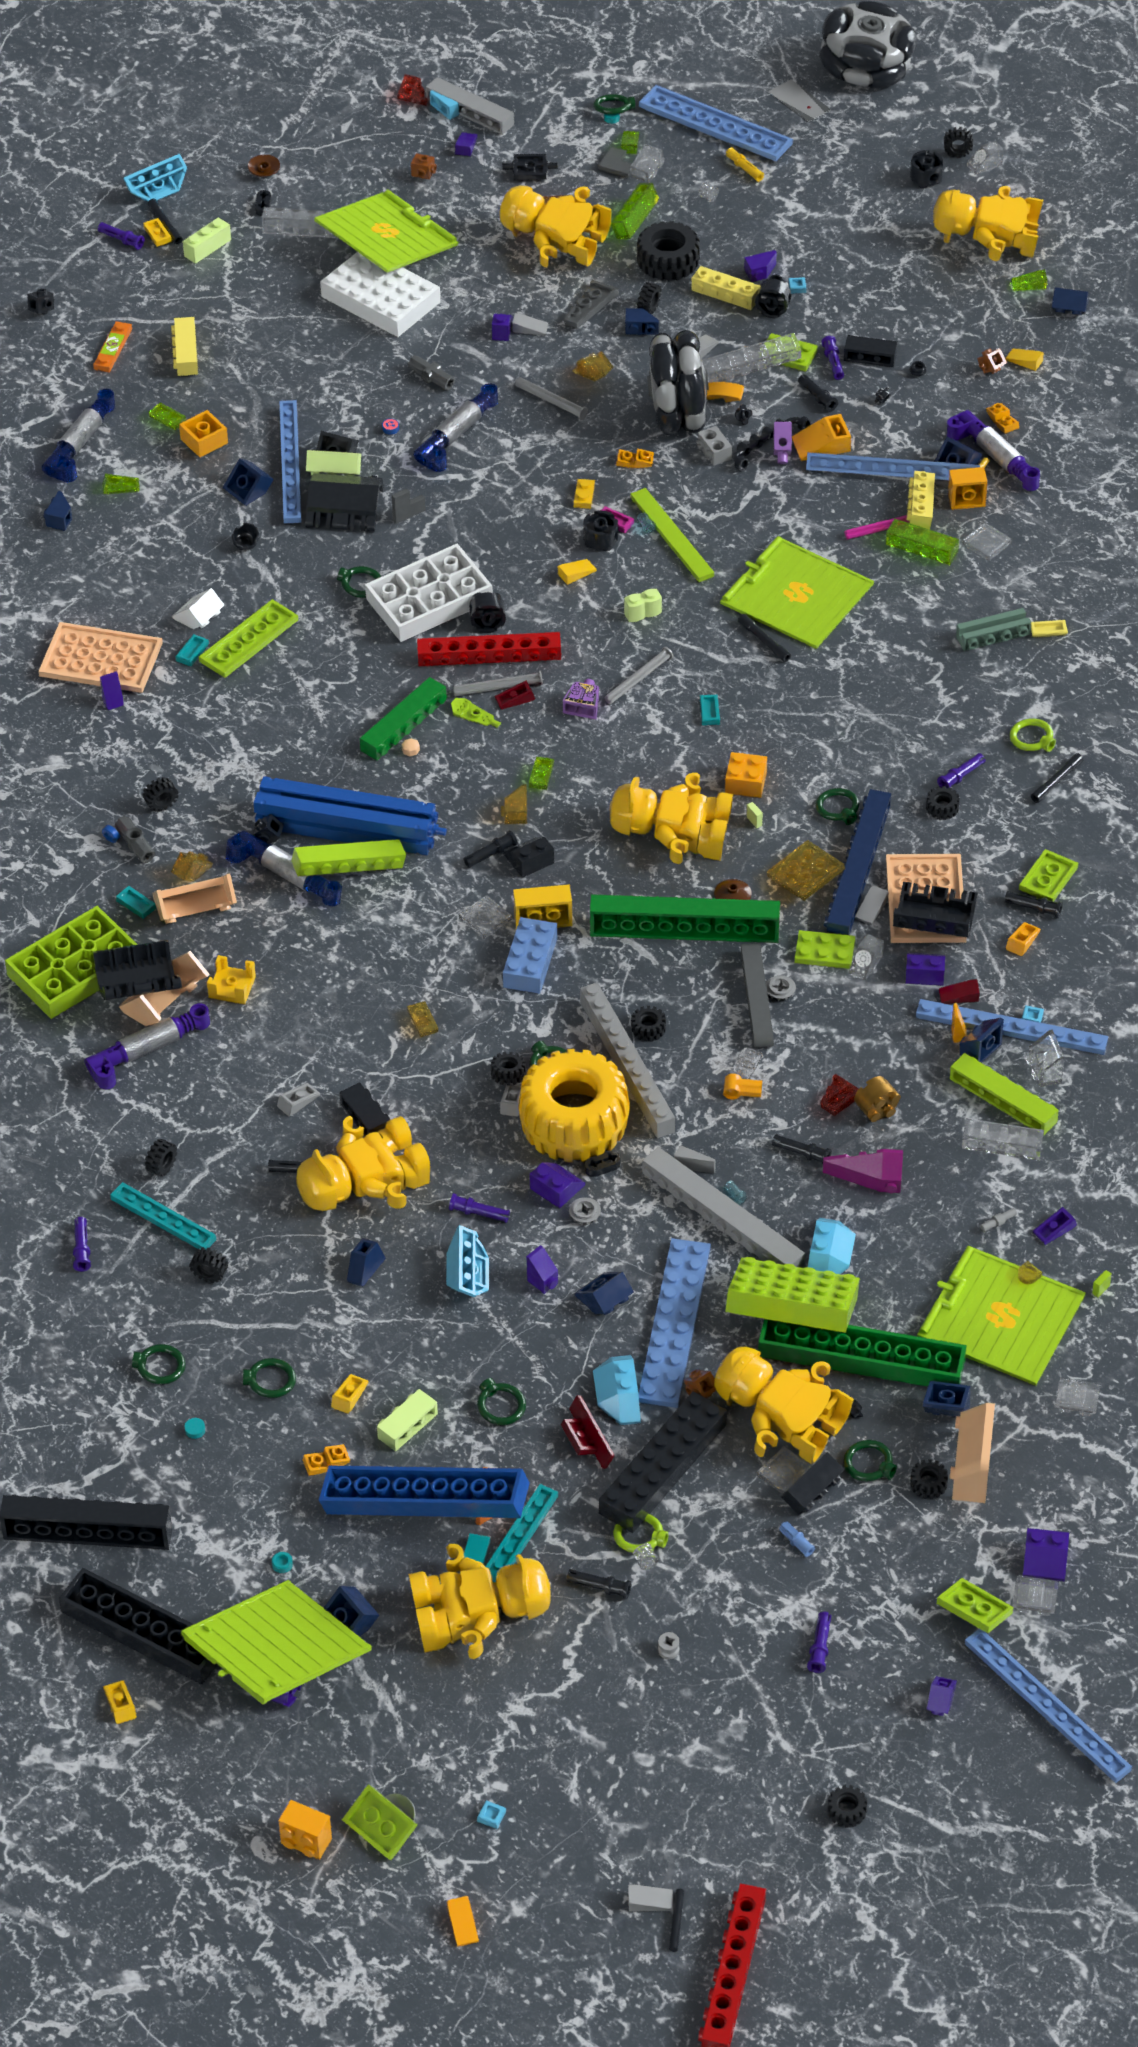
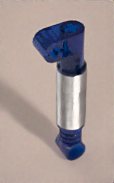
M492 383L483 385L481 392L475 398L466 401L434 429L432 435L413 451L415 460L433 471H444L447 468V452L443 448L449 447L483 416V412L486 409L498 404L497 386Z
M111 389L100 390L97 393L98 398L91 407H87L61 437L57 443V448L42 464L41 468L46 475L64 482H72L77 479L76 462L72 458L99 428L104 416L115 410V397Z
M245 830L227 840L225 855L227 861L240 863L253 856L259 860L261 865L306 892L311 891L320 896L325 905L337 906L340 904L342 884L335 880L328 881L321 875L297 876L291 862L292 855L276 845L267 844Z

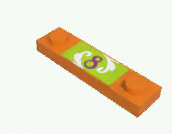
M115 322L93 364L94 370L110 373L132 331V324Z

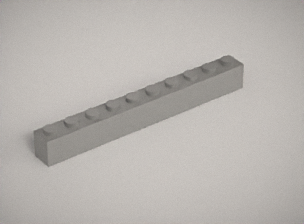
M596 982L581 987L580 1003L613 1062L618 1067V1070L622 1072L626 1085L655 1136L660 1138L675 1133V1117L600 985Z
M657 1147L642 1160V1172L647 1178L654 1180L662 1189L669 1191L676 1199H680L691 1210L699 1213L703 1219L714 1224L718 1230L728 1234L733 1241L743 1245L748 1252L758 1256L761 1261L770 1260L782 1265L793 1264L799 1268L805 1265V1252L660 1147Z

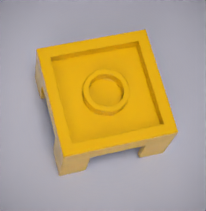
M218 955L215 962L216 974L214 979L209 977L207 981L208 998L245 1005L256 978L255 963L246 960V970L228 967L226 956Z

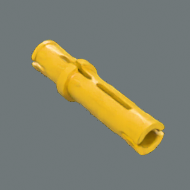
M730 147L727 149L725 155L737 167H741L757 182L762 181L764 178L762 171L734 148Z

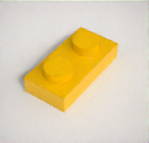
M159 218L143 223L145 231L156 247L172 242L170 234Z
M577 480L574 508L591 509L595 480Z

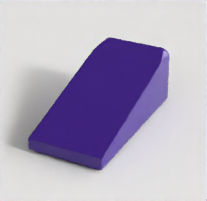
M462 132L455 144V155L471 156L478 134Z
M117 671L100 676L102 699L107 710L123 706V695Z
M1062 1207L1032 1232L1046 1245L1077 1226L1075 1218Z

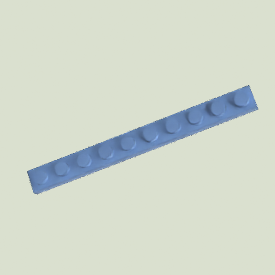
M297 400L279 401L284 524L301 523Z
M807 453L806 470L913 477L914 471L935 473V479L949 480V470L977 468L980 465Z
M920 999L916 1018L951 1025L953 1005ZM958 1006L965 1026L969 1029H974L975 1026H979L985 1020L1002 1018L1004 1019L1002 1034L1004 1036L1100 1055L1105 1054L1108 1036Z
M978 1629L965 1639V1645L1115 1783L1131 1772L1132 1766L986 1632Z

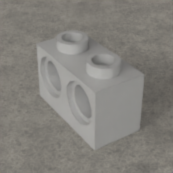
M717 426L698 432L697 446L704 452L706 459L710 460L714 466L732 460V445Z

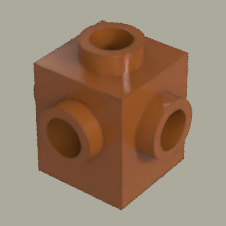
M415 154L411 162V176L430 180L432 174L436 172L437 165L435 164L434 157Z
M989 348L982 352V356L977 358L984 374L988 372L994 374L1001 370V366L1007 364L1000 348L995 350Z
M696 1369L688 1374V1378L683 1380L688 1395L694 1391L707 1399L716 1391L714 1386L715 1378L711 1371Z

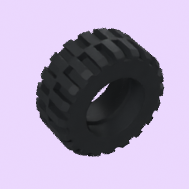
M674 221L654 223L651 227H646L637 239L638 266L646 275L649 274L653 279L657 278L661 281L680 280L681 277L685 278L690 273L692 274L699 265V237L694 230H691L687 225L684 226L683 223H674Z

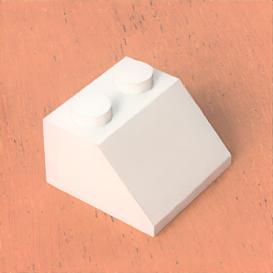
M211 588L193 596L172 615V618L192 629L203 628L209 624L211 617L214 618L221 612L219 609L224 604Z

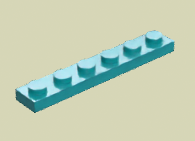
M123 1182L110 1195L112 1201L197 1249H201V1247L207 1249L217 1240L216 1234Z
M539 1484L524 1507L521 1518L516 1519L485 1566L490 1569L493 1582H496V1574L501 1567L516 1562L515 1555L522 1553L558 1498V1491Z

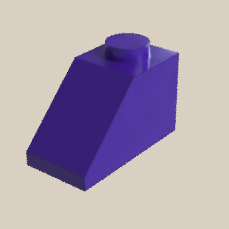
M776 250L744 257V271L751 282L767 279L776 266Z
M493 315L492 340L509 341L513 321L512 315Z
M540 1245L526 1256L527 1281L545 1294L550 1289H554L558 1284V1269L544 1247Z
M936 1676L931 1684L926 1710H931L932 1714L943 1716L944 1713L948 1714L957 1680Z

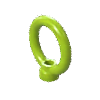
M1035 718L1024 719L1017 722L1010 730L1012 744L1021 750L1037 751L1044 749L1050 752L1055 747L1056 740L1053 738V730L1043 720ZM1038 726L1045 730L1046 736L1041 737L1038 743L1027 744L1017 738V733L1023 727Z
M648 1514L644 1521L650 1523L655 1529L649 1542L640 1545L626 1542L622 1537L623 1528L618 1524L614 1527L613 1537L620 1548L632 1553H643L652 1550L656 1546L665 1548L669 1533L663 1530L660 1521L656 1517Z

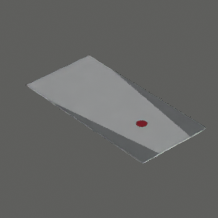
M791 79L768 91L807 122L831 110Z

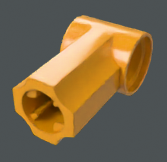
M737 1074L725 1076L723 1095L727 1099L734 1100L740 1096L761 1097L762 1080L742 1079Z

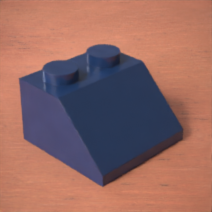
M1055 287L1052 309H1055L1057 313H1065L1066 310L1072 311L1073 315H1082V313H1086L1090 294L1087 291Z
M946 437L934 462L977 465L982 454L955 439Z
M239 458L222 488L247 506L265 495L274 479L252 462Z
M1004 1019L985 1020L979 1026H975L972 1032L960 1041L959 1055L962 1056L966 1053L982 1063L1002 1045Z
M603 1272L574 1294L594 1314L606 1315L614 1310L613 1307L617 1304L626 1302L629 1299L628 1296L634 1293L623 1272Z
M936 1381L929 1382L923 1401V1408L926 1413L956 1417L960 1416L961 1412L969 1409L970 1386Z
M339 1586L324 1607L326 1611L358 1636L366 1633L379 1617V1614L359 1590L351 1586Z

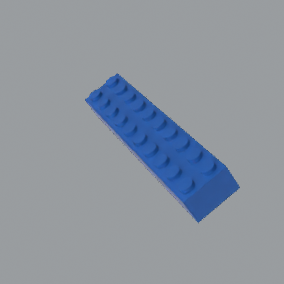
M328 1466L319 1502L326 1514L521 1518L530 1482L523 1469Z

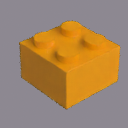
M208 410L179 424L180 439L198 457H202L228 444L227 428Z
M984 467L949 470L948 499L951 510L986 507L988 481Z
M731 752L725 777V793L761 798L767 773V756Z
M290 1800L278 1820L281 1843L288 1849L301 1851L307 1857L321 1859L332 1840L330 1816Z

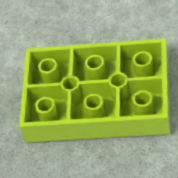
M95 906L6 959L7 976L50 1019H53L99 991L93 951L138 944L104 911Z
M752 1257L741 1258L728 1288L725 1312L846 1333L857 1302L860 1278L851 1274H835L833 1271H817L811 1267L799 1268L793 1264H776L770 1260L759 1261Z

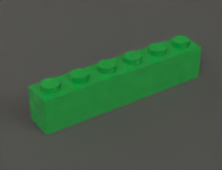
M431 677L425 680L360 738V751L375 760L386 755L394 745H397L404 736L408 735L413 728L421 724L429 714H432L439 705L446 701V686Z

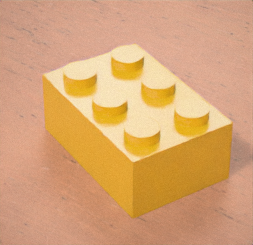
M570 884L513 889L516 929L520 917L557 923V928L572 926Z

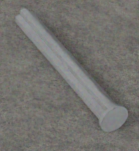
M518 377L515 380V386L578 416L580 420H583L588 413L587 407H581L522 377Z
M663 647L662 652L607 694L604 698L608 704L615 702L667 659L671 660L673 658L672 651L668 647Z
M538 671V673L457 685L453 687L454 696L512 688L526 680L529 685L538 683L543 685L542 673Z

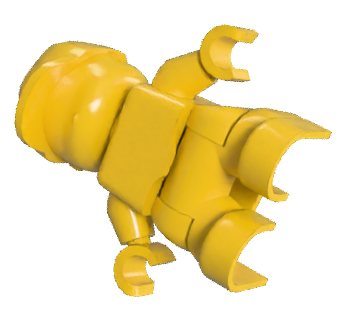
M520 185L512 187L505 194L500 206V221L504 227L512 231L515 237H517L519 231L524 233L535 231L534 243L540 251V264L543 267H548V256L557 258V249L563 253L575 256L577 263L589 267L596 254L597 241L603 243L609 233L611 209L599 204L592 206L590 203H586V199L590 197L588 187L577 188L574 197L572 195L559 198L550 197L545 205L542 195L533 192L532 187ZM583 232L590 233V238L584 237L581 234Z
M1002 186L999 188L997 195L982 196L978 207H976V201L973 196L960 193V190H946L939 195L934 206L933 223L934 227L944 234L943 239L945 243L950 242L951 234L964 236L974 227L973 239L989 249L988 257L993 261H999L1005 247L1011 246L1019 248L1022 256L1033 258L1038 240L1037 230L1039 224L1037 223L1043 200L1031 197L1026 199L1021 197L1011 198L1009 197L1010 187Z
M689 773L685 778V784H679L664 790L660 803H657V796L653 790L639 787V777H634L631 784H624L617 788L610 804V823L617 832L628 836L631 833L643 835L649 833L653 825H655L654 837L670 849L669 858L673 863L681 864L682 852L686 853L688 850L694 854H701L704 858L721 861L724 836L727 831L729 816L731 815L733 794L720 792L717 798L700 794L701 787L698 785L700 775L698 773Z
M351 1116L346 1117L343 1120L342 1137L336 1146L338 1156L328 1154L321 1157L319 1150L316 1149L313 1151L312 1156L303 1161L297 1169V1187L303 1201L310 1208L319 1211L336 1209L337 1203L348 1199L351 1190H353L357 1197L369 1196L380 1199L387 1197L389 1206L400 1209L405 1207L407 1198L401 1193V1190H405L406 1187L412 1189L428 1184L430 1180V1160L427 1151L421 1143L412 1145L410 1128L402 1116L387 1121L384 1129L369 1133L364 1138H362L364 1127L359 1126L357 1129H352L353 1118ZM404 1149V1155L395 1156L393 1154L397 1150Z
M737 1347L729 1352L716 1372L714 1386L728 1406H731L733 1401L743 1407H751L756 1404L751 1418L757 1435L754 1445L755 1453L759 1457H764L766 1450L764 1443L777 1447L779 1439L775 1433L771 1432L773 1430L774 1432L777 1431L784 1441L791 1443L793 1447L798 1449L799 1456L810 1464L815 1463L826 1447L829 1435L815 1428L812 1424L816 1420L821 1421V1428L832 1436L837 1435L845 1424L854 1401L852 1397L839 1389H830L829 1386L823 1385L824 1378L817 1375L824 1377L828 1375L831 1369L830 1365L822 1361L813 1364L810 1372L808 1369H791L789 1371L782 1369L773 1378L772 1365L760 1357L761 1352L750 1347Z
M449 1544L446 1547L450 1558H456L454 1560H447L446 1568L449 1572L441 1573L439 1577L438 1575L427 1576L423 1571L409 1574L415 1608H418L416 1613L424 1652L443 1649L449 1643L454 1644L461 1639L465 1645L474 1643L469 1646L468 1655L469 1658L476 1659L483 1653L482 1640H485L500 1622L498 1607H501L504 1614L510 1618L528 1616L530 1620L542 1615L549 1609L551 1588L544 1567L539 1561L523 1558L520 1554L515 1555L516 1564L503 1566L497 1571L496 1582L492 1581L489 1568L479 1561L468 1557L465 1558L462 1547L457 1544Z

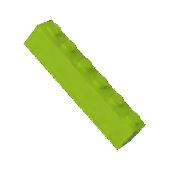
M400 839L295 847L291 862L297 876L403 868L406 853Z
M964 1053L950 1067V1079L1039 1134L1044 1136L1057 1123L1059 1110L1054 1105L1048 1104L1037 1095L1010 1081L1006 1076H1002L991 1067L977 1061L976 1058Z

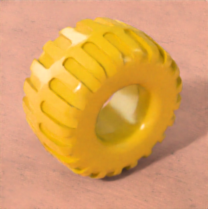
M567 1049L565 1053L555 1051L551 1053V1057H541L537 1061V1065L533 1064L528 1069L527 1075L523 1077L518 1101L521 1126L528 1142L531 1145H535L536 1150L541 1154L547 1153L551 1159L558 1160L560 1158L569 1163H573V1160L585 1162L590 1157L603 1154L605 1150L611 1151L624 1135L630 1109L627 1085L622 1072L618 1071V1067L612 1061L606 1062L605 1056L599 1053L595 1056L592 1055L591 1051L584 1049L583 1052H575V1049ZM567 1094H582L594 1098L589 1104L581 1107H566L553 1099Z

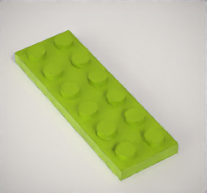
M272 599L201 654L199 662L226 678L296 623L298 615Z

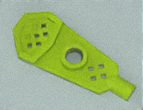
M455 698L451 702L454 716L484 726L492 725L498 728L501 722L494 720L493 715L472 704L466 698Z

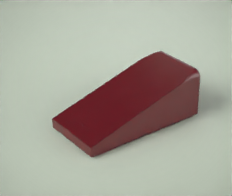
M527 680L494 696L501 710L536 700Z
M972 979L939 988L941 1003L979 1002L978 980Z

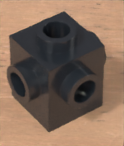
M37 289L36 292L27 294L28 310L37 314H46L48 311L54 310L53 293L48 292L46 289Z
M269 814L255 822L252 836L264 846H267L270 843H275L280 838L284 824Z

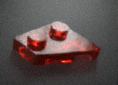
M405 74L397 99L427 106L428 99L425 97V90L421 79Z
M837 1074L833 1075V1082L831 1086H828L826 1094L820 1102L821 1108L833 1116H836L855 1102L854 1098L859 1088Z

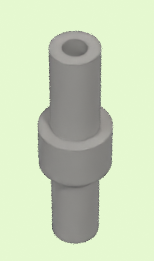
M1012 1208L1002 1214L998 1213L992 1216L991 1220L981 1224L980 1228L985 1232L995 1226L999 1227L1005 1224L1006 1220L1016 1216L1017 1211L1015 1208Z

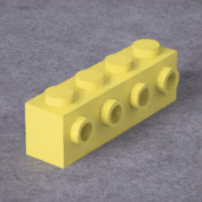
M702 266L699 267L692 277V291L752 310L755 306V299L760 285Z
M194 317L174 318V325H171L173 347L176 346V348H172L173 358H176L173 359L174 369H177L178 376L198 375Z
M914 471L913 477L909 479V499L906 518L909 521V528L930 531L933 518L935 473Z

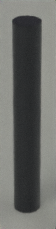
M676 1889L669 1944V1950L672 1952L678 1951L684 1900L683 1889Z

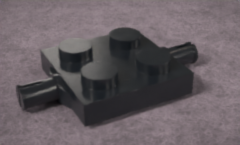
M514 154L512 163H502L503 170H512L514 180H547L546 173L548 169H558V162L548 163L546 154Z

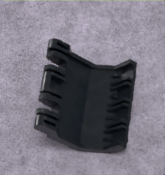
M325 472L313 473L309 484L305 527H314L315 521V528H320L321 517H327L326 528L328 529L331 528L332 524V529L348 530V527H350V530H354L355 520L361 519V531L366 530L367 522V531L375 532L379 490L383 492V479L378 476L363 477L357 474L347 476L342 473H337L336 475Z
M903 881L899 906L894 909L893 926L970 937L978 892L970 891L966 904L967 891L963 890L961 899H956L955 889H951L949 901H947L949 888L932 886L930 898H928L930 885L925 886L924 894L917 893L919 886L917 883H914L910 896L912 883Z
M168 940L93 951L98 987L104 1000L182 988L179 974H174Z

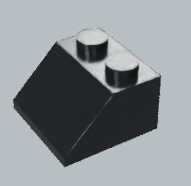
M321 431L316 451L356 453L359 440Z
M545 837L533 838L503 852V855L522 878L554 864V848Z

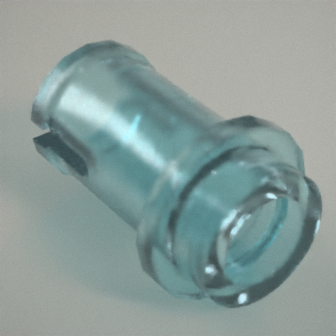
M640 513L637 520L642 525L643 531L645 533L654 532L656 526L654 521L650 520L646 513Z
M730 1180L726 1183L729 1188L724 1185V1191L738 1205L746 1201V1192L740 1190L734 1181Z

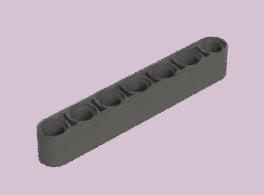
M760 943L741 944V960L754 1048L774 1046L761 946Z

